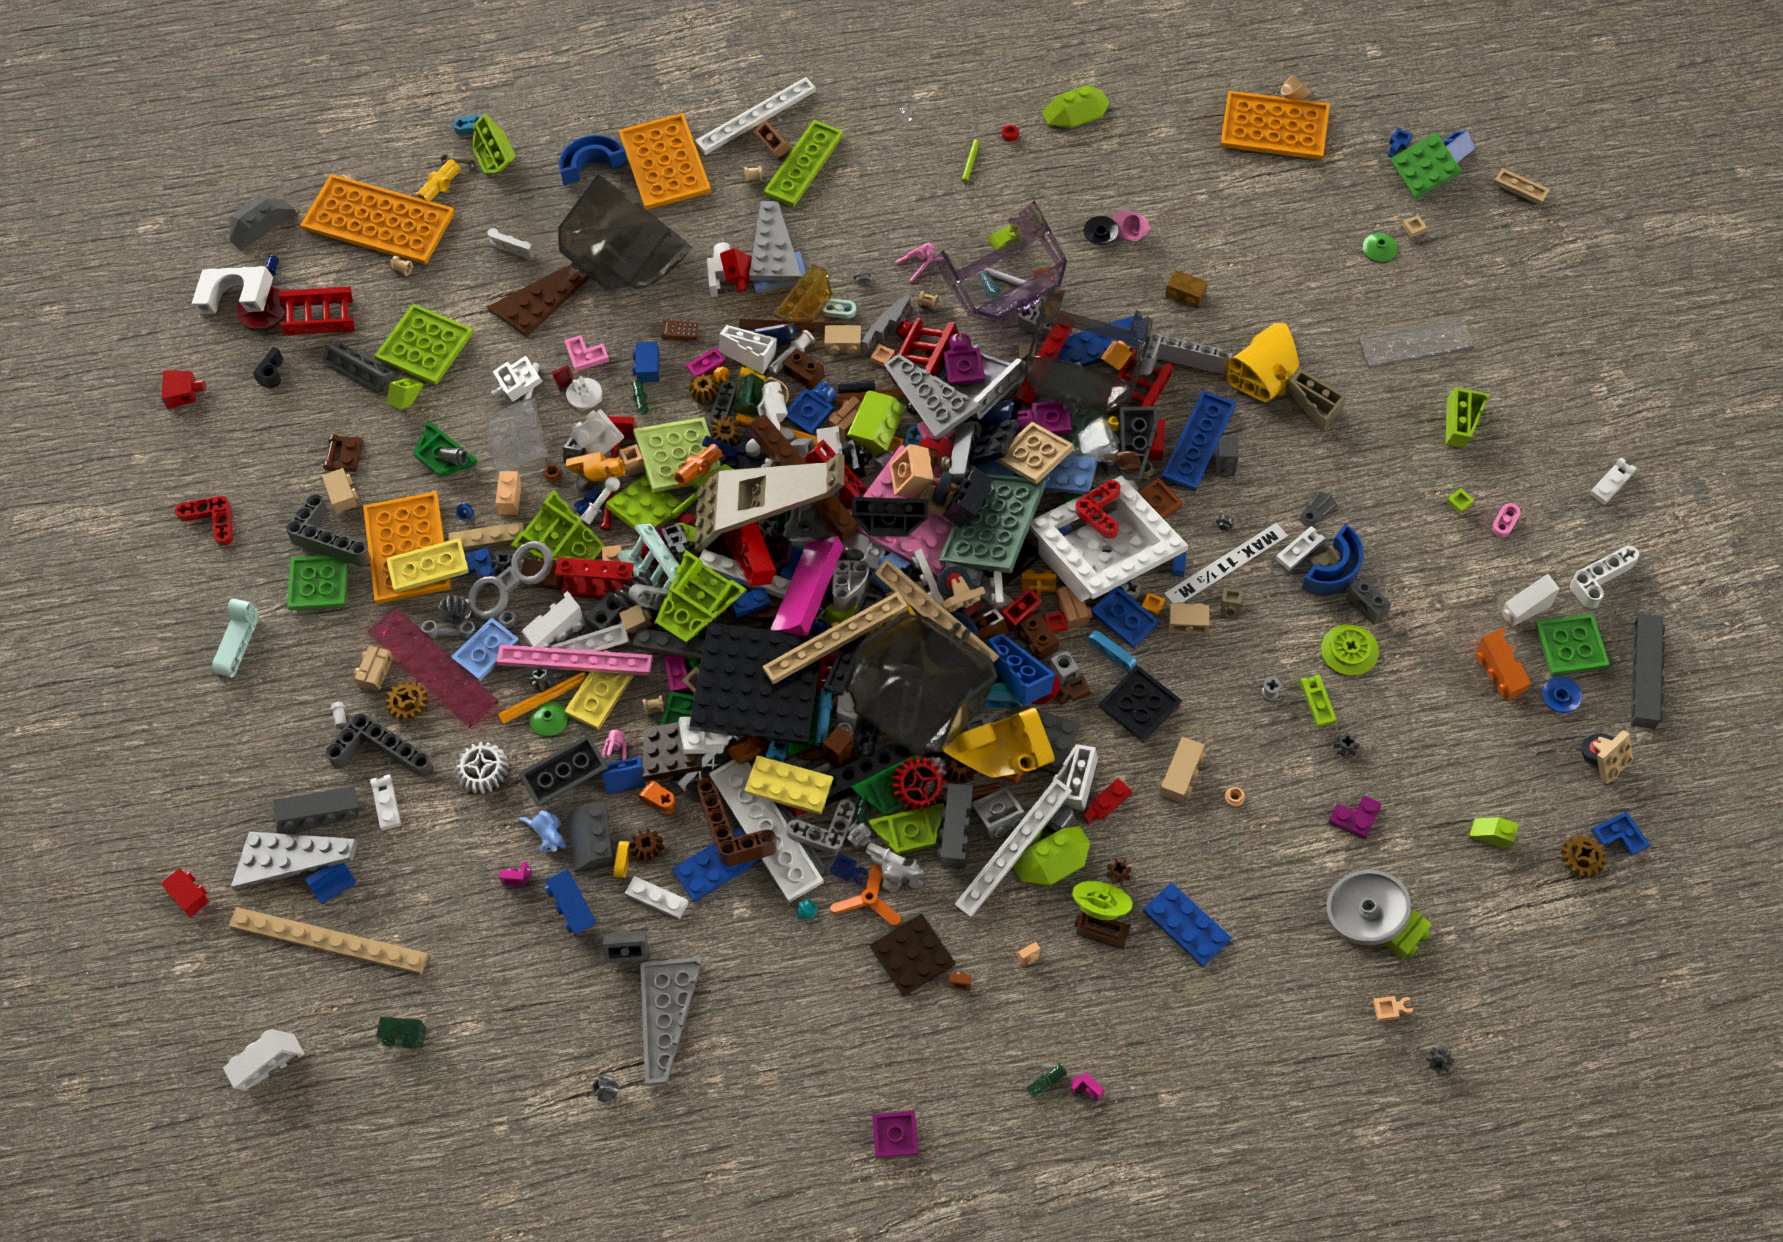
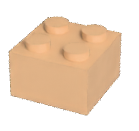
M909 444L890 463L894 495L914 499L933 481L928 448Z

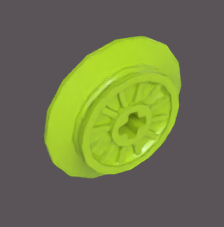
M1339 625L1325 634L1321 643V654L1326 664L1335 672L1345 676H1359L1369 672L1376 665L1379 657V647L1374 636L1366 629L1356 625Z
M1085 881L1073 888L1072 896L1075 902L1079 904L1083 912L1093 918L1113 920L1119 916L1126 915L1132 909L1133 903L1129 895L1112 884L1101 881Z

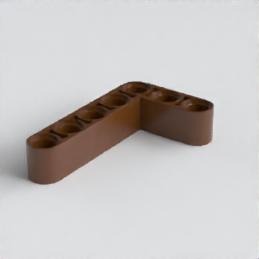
M703 778L698 782V799L722 865L727 867L771 856L776 852V834L772 830H761L734 838L714 781L709 778Z

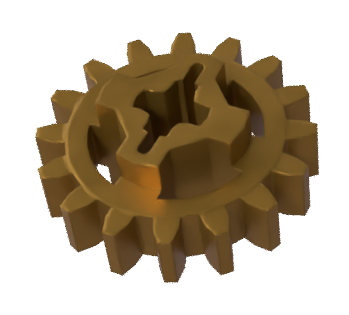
M406 681L405 685L399 682L398 688L391 687L393 692L387 693L389 699H386L385 702L388 705L386 708L392 718L396 717L398 721L404 718L408 722L409 718L415 721L416 715L423 716L421 711L427 710L425 704H428L429 700L427 698L428 694L422 685L418 686L415 681L410 685L409 681Z
M1579 834L1577 838L1572 836L1569 841L1564 843V848L1560 851L1563 855L1560 860L1566 862L1564 868H1570L1571 875L1576 872L1578 878L1584 874L1586 879H1589L1591 874L1596 877L1604 869L1603 865L1607 862V859L1604 857L1607 852L1601 851L1604 846L1603 844H1596L1598 839L1595 838L1591 841L1590 835H1587L1584 839Z

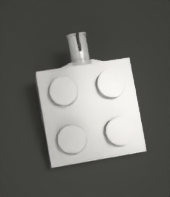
M525 356L513 365L506 362L493 371L500 387L491 393L497 398L505 392L514 402L543 381Z

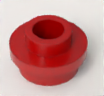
M903 320L896 328V333H898L899 337L904 338L908 336L912 325L911 322Z

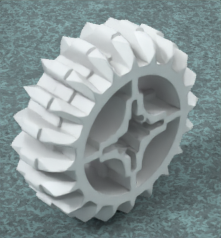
M479 742V745L476 747L472 744L470 750L468 748L464 749L465 754L459 753L460 759L456 760L457 766L455 767L456 778L460 781L461 786H465L467 791L472 789L473 793L476 794L480 790L484 794L485 790L488 789L492 792V787L499 788L498 782H504L503 776H508L506 770L509 769L508 759L504 755L503 750L498 749L497 745L491 747V744L487 742L484 746L482 742ZM485 757H491L496 761L486 760ZM467 774H472V776H478L479 779L471 778Z

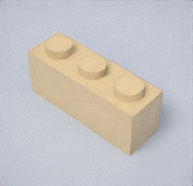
M1182 736L1161 786L1160 795L1183 803L1185 797L1189 798L1192 790L1190 783L1192 780L1196 781L1199 769L1196 768L1199 763H1203L1206 753L1203 752L1204 744Z

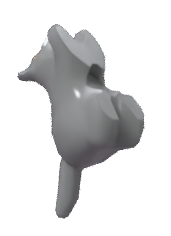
M875 856L870 857L874 864L882 868V886L885 890L894 893L903 884L911 888L923 887V882L919 879L924 877V871L918 865L917 860H914L911 866H904L895 862H885Z

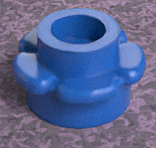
M468 503L459 504L456 515L460 520L468 521L474 516V510Z

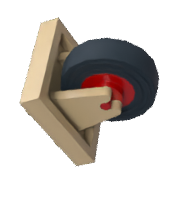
M944 471L941 479L933 476V481L923 490L920 499H928V512L944 517L942 515L960 486L951 483L953 474Z
M957 566L946 568L937 579L938 591L946 599L940 605L948 612L957 611L961 607L964 609L972 606L973 603L980 601V597L985 594L983 586L971 590L972 583L969 574Z
M1624 730L1615 738L1605 733L1593 734L1582 743L1581 751L1584 759L1589 764L1599 766L1600 781L1605 784L1616 779L1619 773L1632 763L1630 733Z

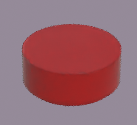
M1006 125L1003 127V140L1007 142L1017 140L1019 130L1016 126Z

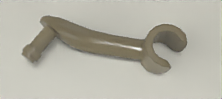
M445 153L440 156L443 166L448 160L452 159L456 163L471 165L472 170L476 169L474 166L475 161L472 159L449 157Z

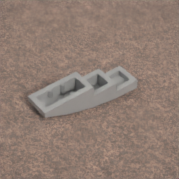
M906 294L895 302L872 325L862 340V352L869 354L876 341L883 343L890 330L896 332L897 326L903 321L911 306L910 294Z

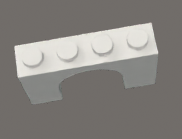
M262 266L202 270L192 305L200 314H216L223 293L232 286L243 284L244 287L239 302L247 312H261L264 310L273 276L266 267Z

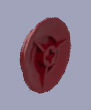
M270 287L264 310L261 312H247L238 301L236 307L238 320L245 327L251 329H267L275 326L286 315V307H281L279 291L281 290Z

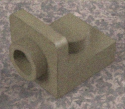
M1331 545L1328 547L1327 552L1311 558L1309 563L1312 567L1314 564L1330 567L1339 563L1342 558L1339 551L1335 550Z
M1224 588L1220 617L1239 619L1243 591Z

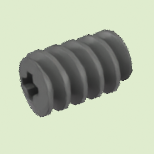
M640 572L639 576L633 577V581H628L627 585H623L621 590L618 589L615 594L611 595V598L618 607L627 610L629 609L628 605L636 606L635 602L629 598V589L635 584L652 586V581L647 574Z

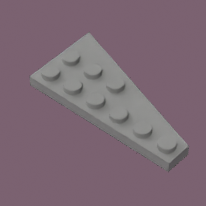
M897 354L884 364L937 440L983 408L978 402H974L965 394H961L954 387L936 376H932L926 370L919 368L900 354Z

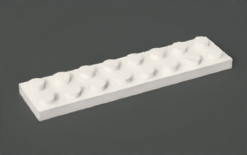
M732 760L709 773V776L714 781L717 790L746 835L766 829L775 832L777 850L773 855L761 858L788 903L823 884L824 881L801 844L787 836L786 829L788 824L775 803L745 794L744 790L752 771L750 764L746 762L739 766L735 760Z

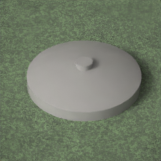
M1361 870L1343 877L1334 885L1327 899V914L1332 928L1342 938L1359 945H1378L1394 939L1405 929L1411 916V900L1405 886L1394 876L1378 870Z

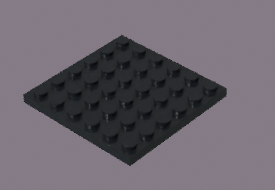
M708 622L689 730L808 745L821 658L775 684L770 681L763 670V666L816 636H796L780 631Z

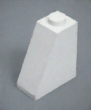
M1549 574L1543 576L1505 602L1501 611L1504 619L1509 621L1513 627L1550 608L1560 588Z

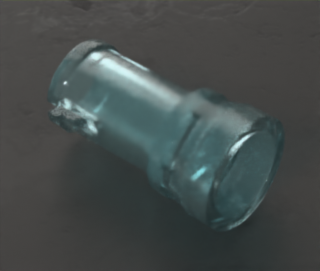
M982 272L979 275V279L984 285L987 296L989 298L997 296L1000 293L999 287L993 282L989 272Z

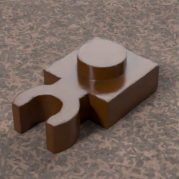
M1080 676L1066 682L1067 688H1059L1056 696L1063 695L1062 698L1057 699L1059 704L1062 705L1069 698H1072L1073 702L1091 695L1084 676Z

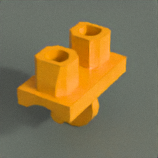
M1026 569L1025 573H1022L1021 591L1031 588L1034 592H1037L1039 597H1041V592H1056V574H1053L1052 570H1045L1043 574H1036L1033 569Z

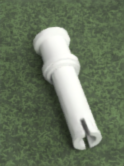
M803 330L802 335L792 341L791 346L768 366L770 372L776 375L783 368L782 362L795 349L804 352V349L810 343L813 344L815 339L812 334L807 330Z

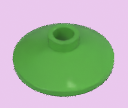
M1376 233L1364 240L1362 250L1368 259L1378 263H1385L1395 258L1398 252V245L1389 235Z
M548 701L539 705L531 712V728L536 734L543 737H553L560 734L566 728L569 721V716L564 712L566 708L555 701ZM551 714L549 718H545L546 715Z

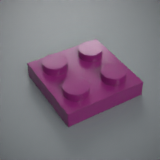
M915 1111L872 1114L876 1159L919 1155Z

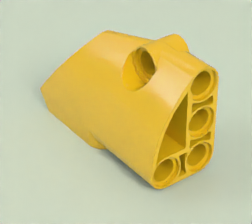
M1272 324L1255 336L1250 346L1230 359L1227 373V381L1230 386L1263 402H1268L1275 396H1281L1286 393L1287 384L1299 367L1297 350L1287 324Z
M1035 708L948 738L943 748L944 753L990 778L1026 773L1055 761L1046 732ZM1021 759L1026 760V769L1021 766Z

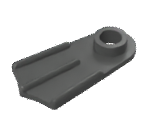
M1318 491L1301 514L1300 520L1306 526H1313L1335 508L1337 503L1331 494Z

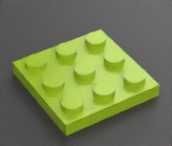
M644 475L607 501L605 507L636 532V525L649 523L657 531L660 526L673 519L670 513L682 502L666 490L652 493L648 477Z

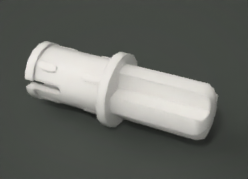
M870 843L867 846L866 853L871 856H875L885 862L905 864L906 858L891 852L889 848L886 850L874 843Z

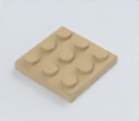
M1031 422L1013 439L1005 458L997 459L996 462L1037 485L1074 450V446L1072 443Z

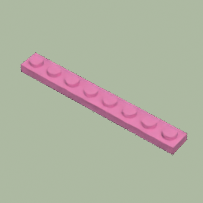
M500 645L496 662L501 666L650 676L653 657L652 655Z

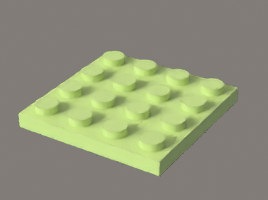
M704 417L633 429V435L643 458V465L652 493L681 488L682 486H679L674 480L673 475L686 465L689 456H697L713 444ZM719 460L711 465L709 472L721 466Z

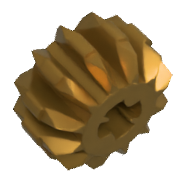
M703 373L701 377L696 375V379H691L688 387L690 397L695 399L697 403L700 401L703 404L706 401L712 403V398H716L719 391L718 381L711 374L706 376Z
M721 416L722 422L715 419L716 425H711V429L714 431L710 435L715 437L714 443L720 440V447H723L724 442L727 443V447H730V441L736 444L735 438L741 437V434L737 433L741 431V427H735L738 424L737 420L731 423L732 417L729 416L728 420L725 421V417ZM722 429H729V434H722Z

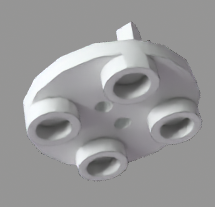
M580 376L579 379H574L569 385L566 397L572 407L578 411H585L602 401V389L596 380Z

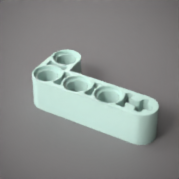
M234 598L229 601L227 613L231 618L212 663L213 674L231 678L237 672L258 621V612L251 602Z

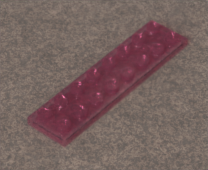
M397 607L368 630L369 635L384 649L389 650L392 656L469 728L499 703L486 688L455 662L430 637L425 636L422 630Z

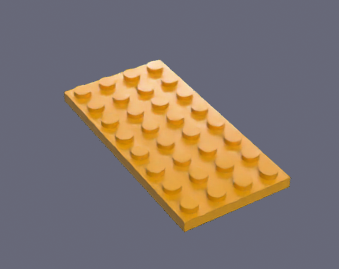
M330 174L300 226L302 230L426 265L453 218L455 210L452 207Z

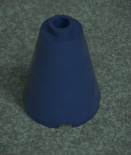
M1020 400L999 401L980 420L973 417L971 419L978 421L984 427L990 424H999L1005 420L1017 419L1018 407H1021Z

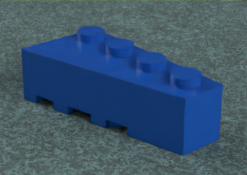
M1003 633L988 639L987 646L999 655L991 665L1023 706L1052 693L1056 674Z

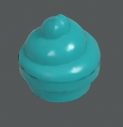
M802 900L797 910V918H814L818 909L811 900Z

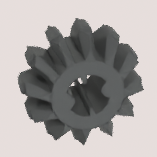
M457 595L442 597V601H440L438 606L440 619L446 622H453V624L455 622L467 621L471 614L469 599Z

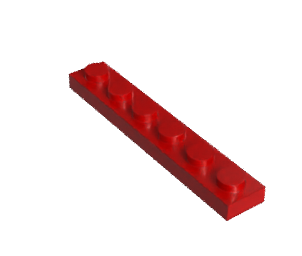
M1063 313L1059 314L1015 395V399L1020 400V403L1032 407V403H1034L1076 324V318Z

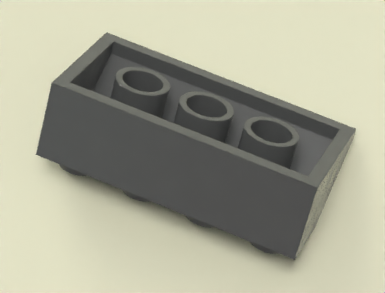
M588 734L520 771L518 774L537 807L608 769V766Z

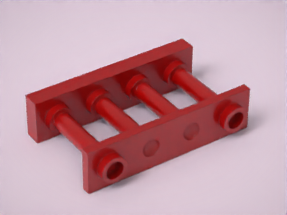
M351 287L279 291L281 307H286V322H280L282 336L355 331L354 319L348 318L347 303H353ZM329 304H340L341 319H330ZM311 305H322L323 320H312ZM293 306H304L305 321H294Z
M917 318L911 326L910 332L898 354L913 363L926 365L924 370L938 378L945 365L943 352L950 350L949 339L955 334H958V337L960 335L956 324L948 322L944 330L924 328L921 319ZM922 335L941 337L937 344L919 342ZM915 348L934 351L929 358L912 355ZM889 372V375H890V377H891L893 383H894V384H897V382L895 381V379L892 377V375H891L890 372Z
M1133 349L1131 356L1123 365L1109 391L1101 397L1100 404L1104 412L1108 406L1117 410L1120 407H1129L1112 400L1116 392L1140 402L1141 407L1154 406L1172 375L1173 365L1166 362L1163 368L1158 369L1154 367L1151 374L1156 375L1157 379L1155 382H1149L1128 373L1132 366L1136 367L1137 350ZM1126 379L1147 388L1149 393L1143 396L1121 387V384Z
M558 557L555 576H564L561 589L562 596L568 591L572 597L602 599L609 591L615 594L618 589L621 590L623 585H627V582L631 581L634 563Z

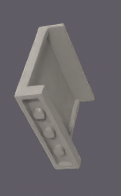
M976 344L974 348H980V346ZM980 349L985 382L952 386L958 392L965 394L983 407L971 417L980 420L1028 374L1021 359L1017 358L1014 362L1008 363L983 354ZM944 374L940 379L948 384L947 374Z

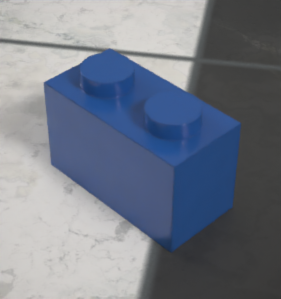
M658 342L636 343V350H633V361H636V365H633V376L637 377L638 383L659 382Z

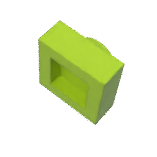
M1460 488L1448 497L1446 502L1461 514L1473 505L1474 499Z

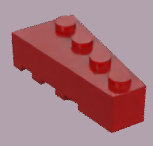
M757 522L723 533L722 537L749 585L771 584L776 569Z

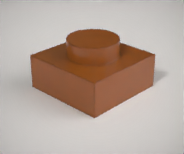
M963 972L950 973L949 988L970 991L971 976Z

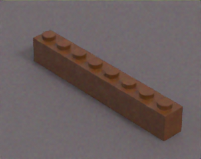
M765 414L749 423V434L776 466L807 464ZM835 495L809 503L831 531L838 535L841 542H844L857 532L858 522Z

